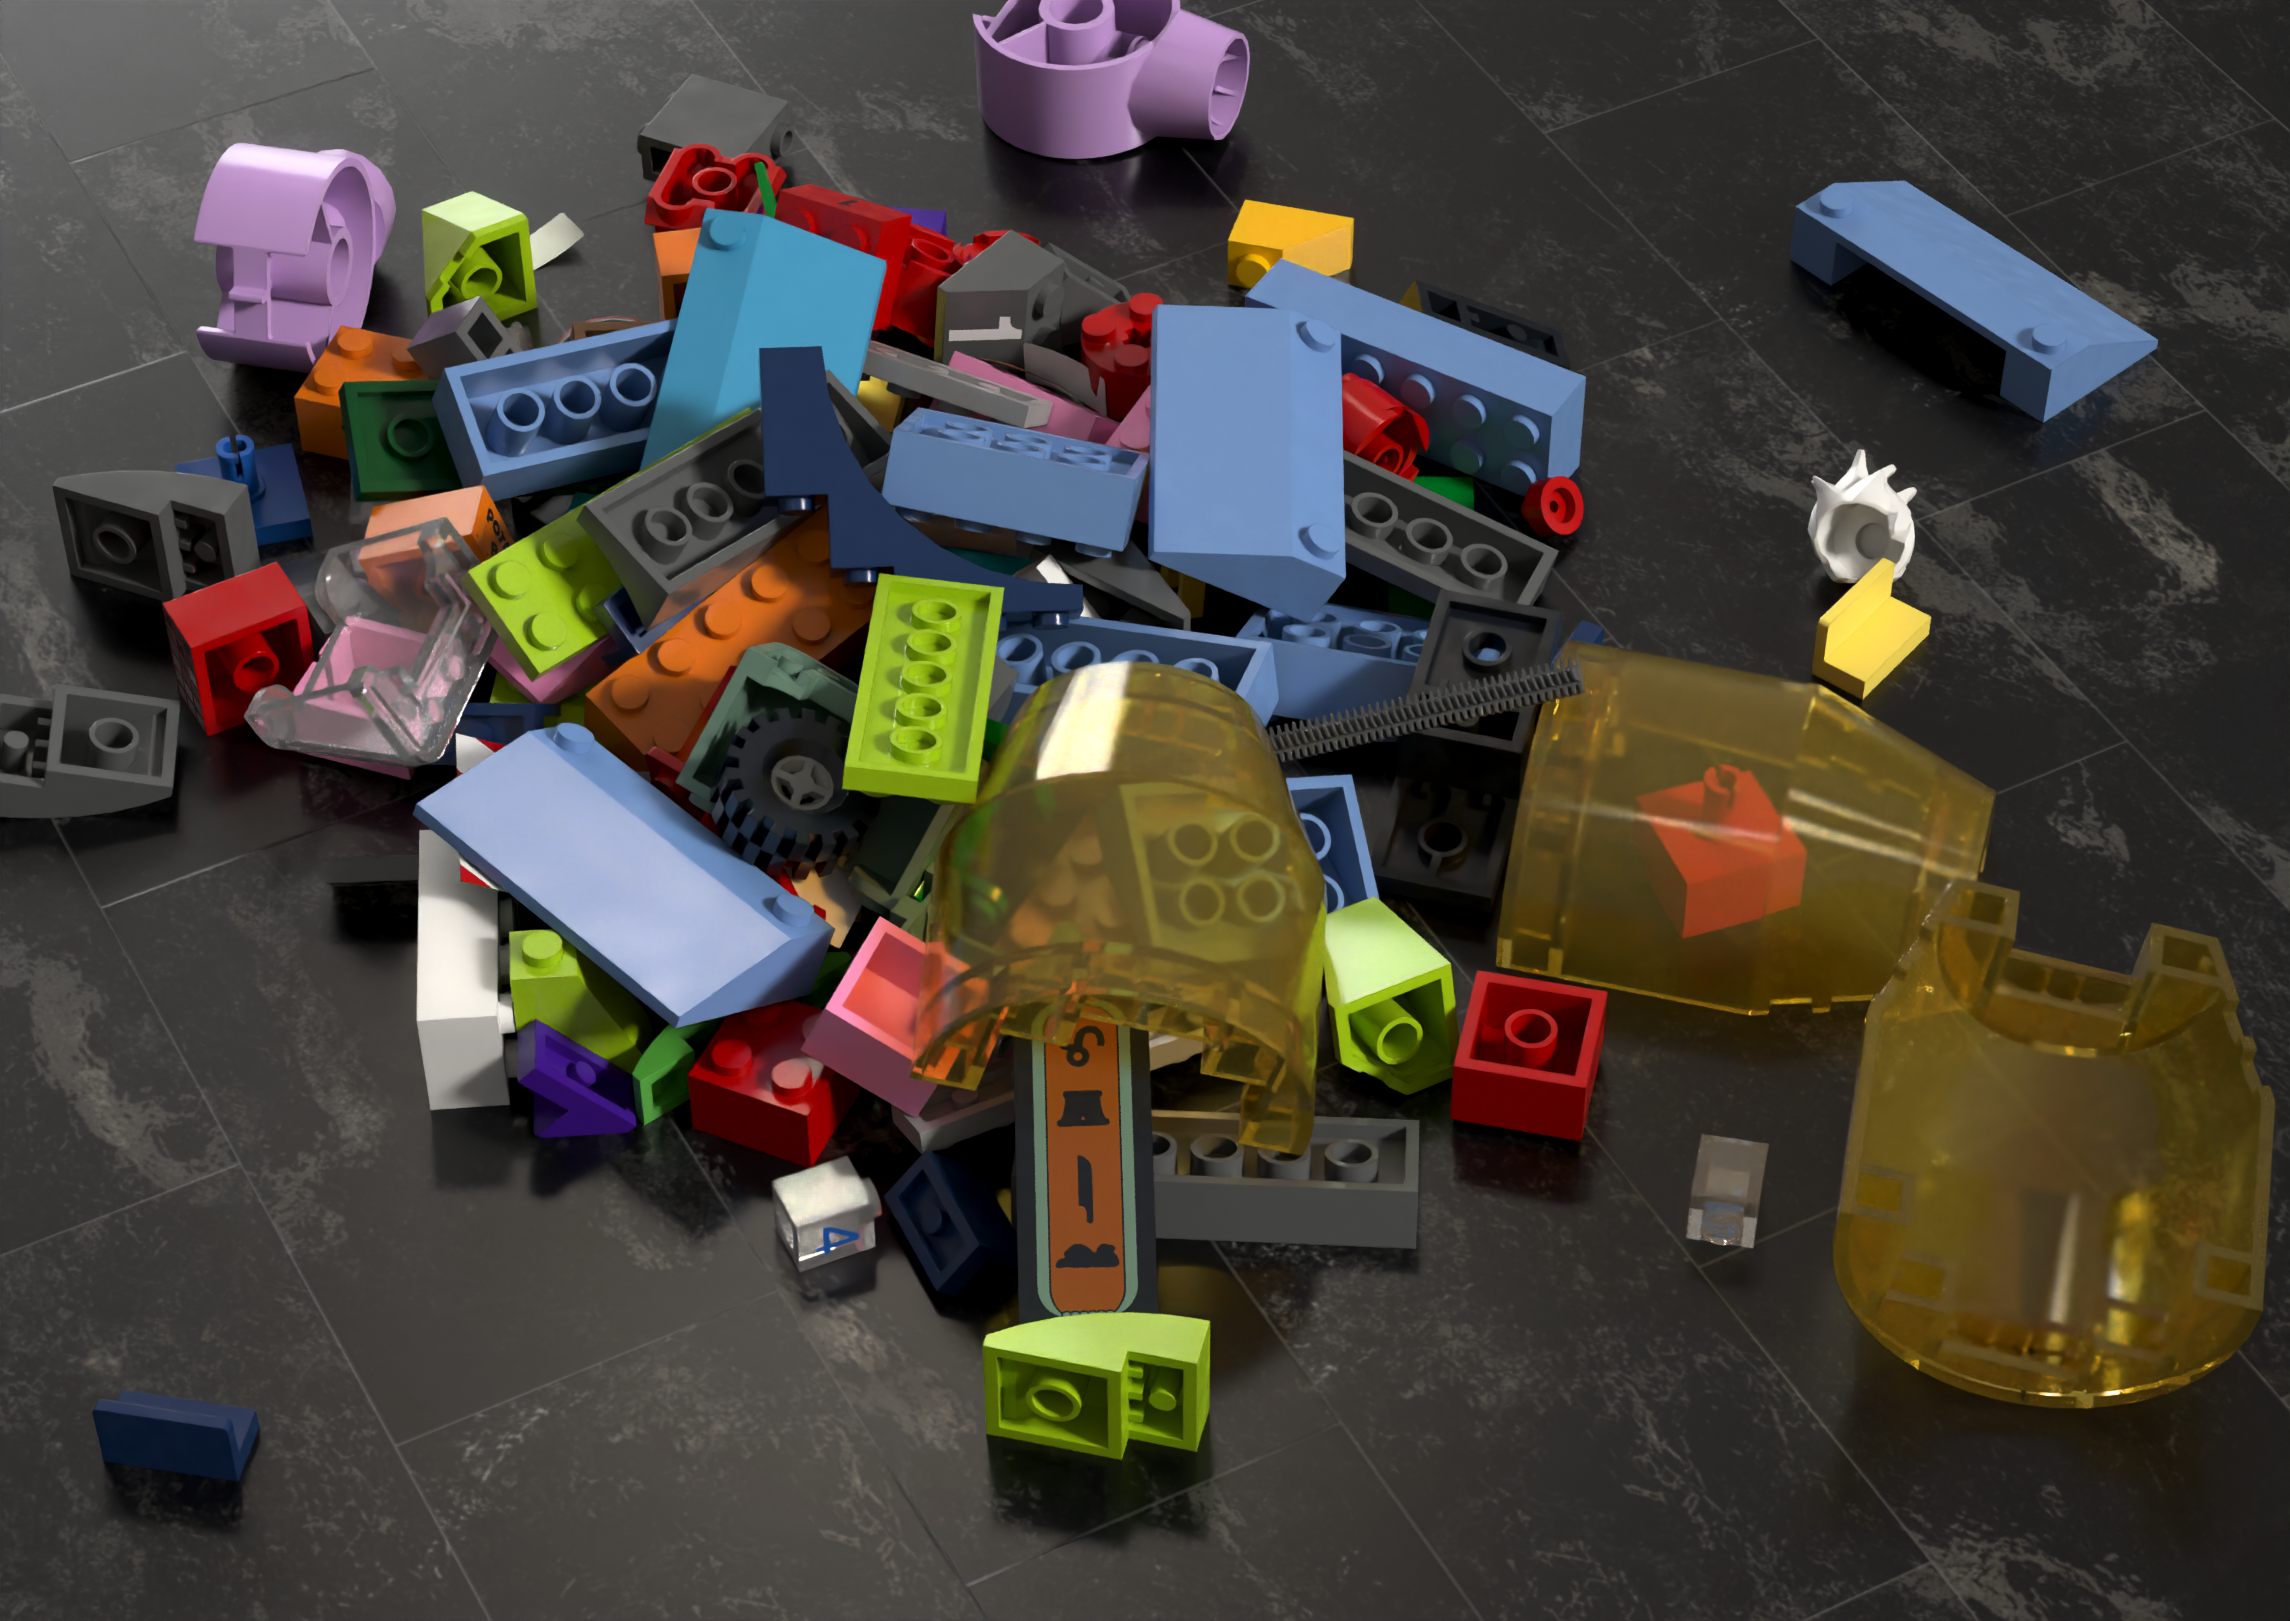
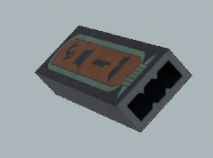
M1106 974L1093 981H1065L1054 976H1041L1031 979L1028 983H1012L1019 1325L1055 1317L1091 1313L1135 1312L1158 1314L1147 979H1132L1123 974Z

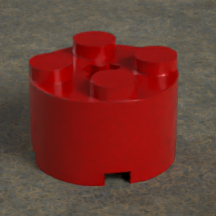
M911 223L890 326L881 328V330L893 331L896 326L914 334L920 342L934 348L937 287L974 259L975 256L969 253L966 261L962 260L952 253L956 242L934 230Z
M1136 294L1129 302L1109 306L1096 314L1087 316L1082 322L1081 364L1088 368L1091 389L1095 396H1097L1100 377L1104 379L1106 417L1119 423L1120 418L1124 419L1148 386L1151 385L1152 311L1158 304L1163 305L1162 298L1156 294ZM1086 405L1087 408H1089V409H1091V410L1097 412L1096 410H1094V409L1091 408L1090 406Z
M1355 373L1344 374L1342 376L1343 450L1413 482L1420 469L1412 463L1418 449L1420 448L1427 452L1429 444V429L1426 421L1372 381L1360 378Z

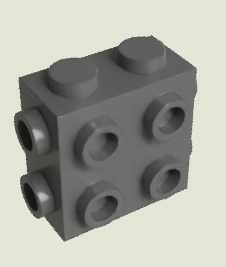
M692 73L676 92H672L669 95L664 107L651 122L645 123L640 130L637 139V150L642 158L643 179L656 182L674 148L681 149L696 143L714 146L723 157L735 158L746 153H760L771 158L776 165L782 157H786L790 153L795 140V129L790 124L789 101Z

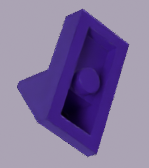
M537 1019L518 1032V1082L534 1093L533 1133L535 1136L551 1138L628 1133L636 1127V1106L632 1074Z

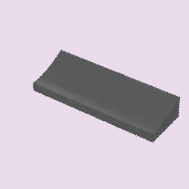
M828 369L825 371L828 393L844 439L870 483L882 494L892 435ZM758 408L584 505L576 521L590 535L616 571L647 632L720 589L814 514L783 516L778 514L777 506L764 507L761 411ZM815 505V513L825 505Z
M1343 450L1345 561L1434 604L1437 602L1440 589L1529 606L1534 604L1544 589L1558 555V550Z
M1152 1110L1156 1238L1416 1249L1419 1185V1120ZM1014 1151L1011 1172V1224L1017 1232L1016 1158Z

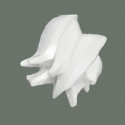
M1858 449L1851 468L1836 485L1825 482L1817 476L1812 477L1811 484L1816 490L1817 502L1811 513L1808 533L1815 555L1821 560L1825 571L1833 581L1838 583H1857L1882 558H1886L1895 563L1893 582H1895L1905 572L1914 549V523L1907 503L1915 496L1917 490L1911 487L1896 493L1888 485L1887 478L1896 471L1894 464L1884 467L1869 476L1866 468L1865 451Z

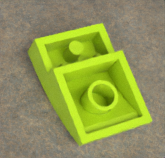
M1135 1312L1091 1313L1055 1317L1020 1324L986 1335L983 1343L986 1434L1118 1460L1123 1458L1128 1438L1197 1452L1209 1412L1210 1320Z

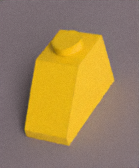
M1245 199L1228 239L1227 284L1253 288L1281 258L1328 277L1350 269L1353 260L1354 218Z

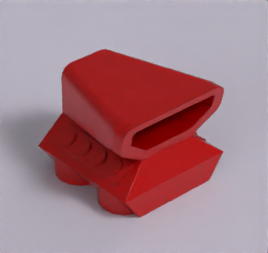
M696 143L681 149L674 148L648 195L644 224L654 225L656 233L701 228L706 208L766 215L754 164L761 161L764 163L774 197H776L787 174L782 167L775 166L771 158L760 153H746L735 158L723 157L717 148L708 144Z

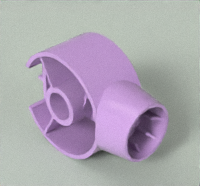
M1008 0L996 17L973 14L978 103L981 115L989 128L997 136L1027 152L1054 158L1087 159L1122 153L1143 145L1156 136L1222 140L1231 131L1239 115L1249 76L1250 53L1246 37L1243 33L1181 9L1180 0Z
M237 143L226 150L217 162L208 181L201 202L194 241L197 243L217 245L216 274L220 289L223 290L217 328L201 326L196 330L199 343L209 358L216 361L310 374L341 325L361 329L369 301L374 265L381 257L393 228L396 213L392 187L378 167L364 156L344 149L322 150L315 153Z

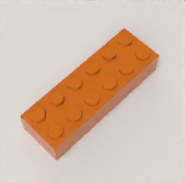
M826 505L700 603L644 652L629 659L585 694L584 726L609 752L635 772H649L645 754L653 746H657L676 757L729 666H738L744 653L750 646L773 642L782 643L809 655L838 673L865 653L877 586L863 588L843 586V578H829Z

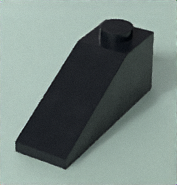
M1416 279L1398 303L1567 370L1570 369L1561 331Z

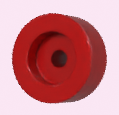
M1555 476L1539 479L1531 484L1526 493L1525 501L1522 503L1521 513L1525 521L1530 524L1537 534L1548 538L1568 535L1576 531L1583 519L1584 503L1579 488L1571 479L1565 476Z

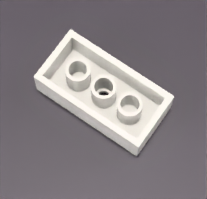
M420 830L417 1027L430 1110L510 1105V1078L518 1077V1039L510 1038V1033L516 1032V1023L510 990L509 932L521 931L520 902L513 896H507L506 892L460 882L459 852L432 830Z

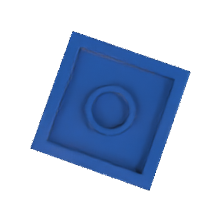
M235 435L238 453L233 454L228 436L222 438L216 444L217 457L175 464L176 472L215 477L248 485L258 546L313 536L310 515L292 443L255 450L254 442L246 435Z

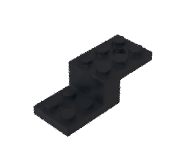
M1440 589L1408 692L1411 703L1414 702L1415 693L1419 701H1421V692L1423 691L1426 699H1429V690H1432L1434 697H1437V688H1439L1443 696L1445 695L1444 687L1447 686L1451 694L1453 684H1455L1457 692H1460V683H1463L1464 689L1468 690L1467 681L1471 682L1472 688H1476L1475 679H1478L1480 687H1482L1484 677L1488 685H1490L1492 675L1495 682L1499 683L1498 674H1501L1503 681H1506V672H1509L1512 680L1514 679V670L1517 671L1520 678L1522 677V668H1524L1527 676L1530 675L1529 667L1531 666L1534 674H1537V665H1540L1542 672H1545V663L1548 664L1550 669L1562 627V612ZM1489 648L1500 652L1502 656L1493 661H1483L1475 658L1472 654L1476 653L1479 649ZM1534 703L1532 706L1526 705V707H1519L1516 710L1511 709L1502 713L1495 712L1494 715L1488 714V716H1480L1477 719L1472 718L1463 722L1457 721L1455 724L1449 723L1446 726L1442 725L1432 729L1426 728L1424 731L1419 730L1416 733L1411 732L1407 735L1397 736L1396 779L1371 856L1377 891L1485 913L1491 912L1532 770L1534 721L1539 704ZM1436 838H1449L1454 840L1459 846L1451 851L1439 852L1431 849L1427 843Z

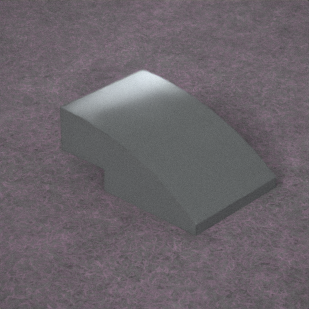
M110 471L61 477L52 485L70 575L168 602L181 597L186 589L195 592L261 567L248 485L179 472Z
M57 683L53 701L0 694V817H80L116 812L171 797L181 701Z

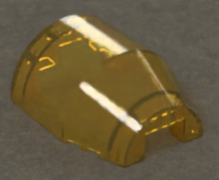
M1574 639L1566 643L1557 660V668H1561V659H1563L1565 667H1568V658L1570 657L1573 665H1576V656H1578L1586 693L1571 697L1565 696L1563 699L1557 698L1555 701L1543 702L1527 764L1511 843L1500 916L1496 966L1749 1016L1768 1015L1770 1006L1777 1004L1811 1003L1812 1013H1823L1830 1011L1832 1002L1872 1000L1873 1010L1953 1007L1964 960L1971 910L1980 872L1984 870L1993 829L1997 802L1996 790L1822 685Z
M1127 661L1101 663L1071 670L1047 681L1027 697L979 777L975 804L964 803L935 857L909 1078L976 1091L1000 1033L1067 1047L1081 1017L1203 1042L1201 1074L1244 1082L1241 1095L1238 1143L1301 1156L1304 1155L1312 1137L1315 1115L1328 902L1327 887L1322 869L1267 730L1260 716L1247 701L1232 689L1205 675L1165 664Z
M1954 876L1922 924L1918 938L1908 953L1901 956L1894 968L1892 977L1882 992L1875 995L1865 1016L1861 1032L1833 1236L1832 1256L1835 1275L1841 1292L1850 1309L1862 1325L1896 1356L1944 1383L1971 1393L2022 1405L2049 1408H2094L2133 1403L2180 1389L2209 1374L2236 1353L2250 1336L2263 1312L2275 1099L2271 1087L2262 1086L2253 1062L2257 1047L2253 1036H2244L2236 1014L2240 999L2219 939L2152 923L2131 976L2012 948L2016 935L2020 891Z

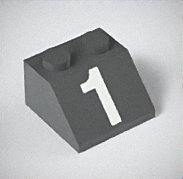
M1012 229L937 287L934 361L948 366L954 351L976 359L994 360L1025 370L1023 349L1025 343L1055 351L1062 335L1059 328L1061 304L1065 296L1063 288L1065 261ZM992 364L1014 374L1024 373L1013 368Z

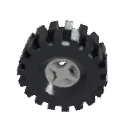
M788 707L778 708L774 710L769 721L764 713H761L751 719L747 728L742 725L734 735L710 790V802L716 803L711 814L715 826L728 824L722 836L727 845L732 848L740 842L745 847L741 859L752 866L758 857L769 862L765 873L779 877L783 867L792 868V879L806 880L812 867L815 868L818 877L821 878L832 874L836 864L843 868L851 862L856 851L859 852L882 807L884 797L868 796L857 790L842 789L850 733L846 737L839 733L837 729L841 721L828 715L825 724L814 721L815 710L801 708L797 718H791Z

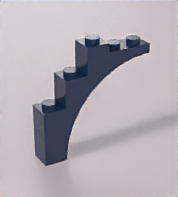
M822 346L759 348L764 507L777 506L778 514L783 516H803L814 514L815 505H826L829 578H843V586L852 588L877 586L879 573L1003 587L1004 595L999 631L1007 630V621L1031 620L1032 629L1060 630L1070 627L1069 619L1080 618L1084 610L1083 585L1033 582L987 570L941 548L896 512L870 483L844 439L828 393Z

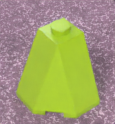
M474 191L422 209L425 298L428 317L431 313L478 296L483 298L499 321L538 307L528 218L522 212Z
M1376 896L1318 917L1335 1058L1341 1064L1361 1073L1363 1071L1382 1080L1388 1087L1406 1096L1453 1078V1065L1460 1036L1451 963Z
M554 929L509 932L510 985L517 1039L518 1032L537 1019L632 1074L640 1058L654 1041V1028L651 1018L629 991Z

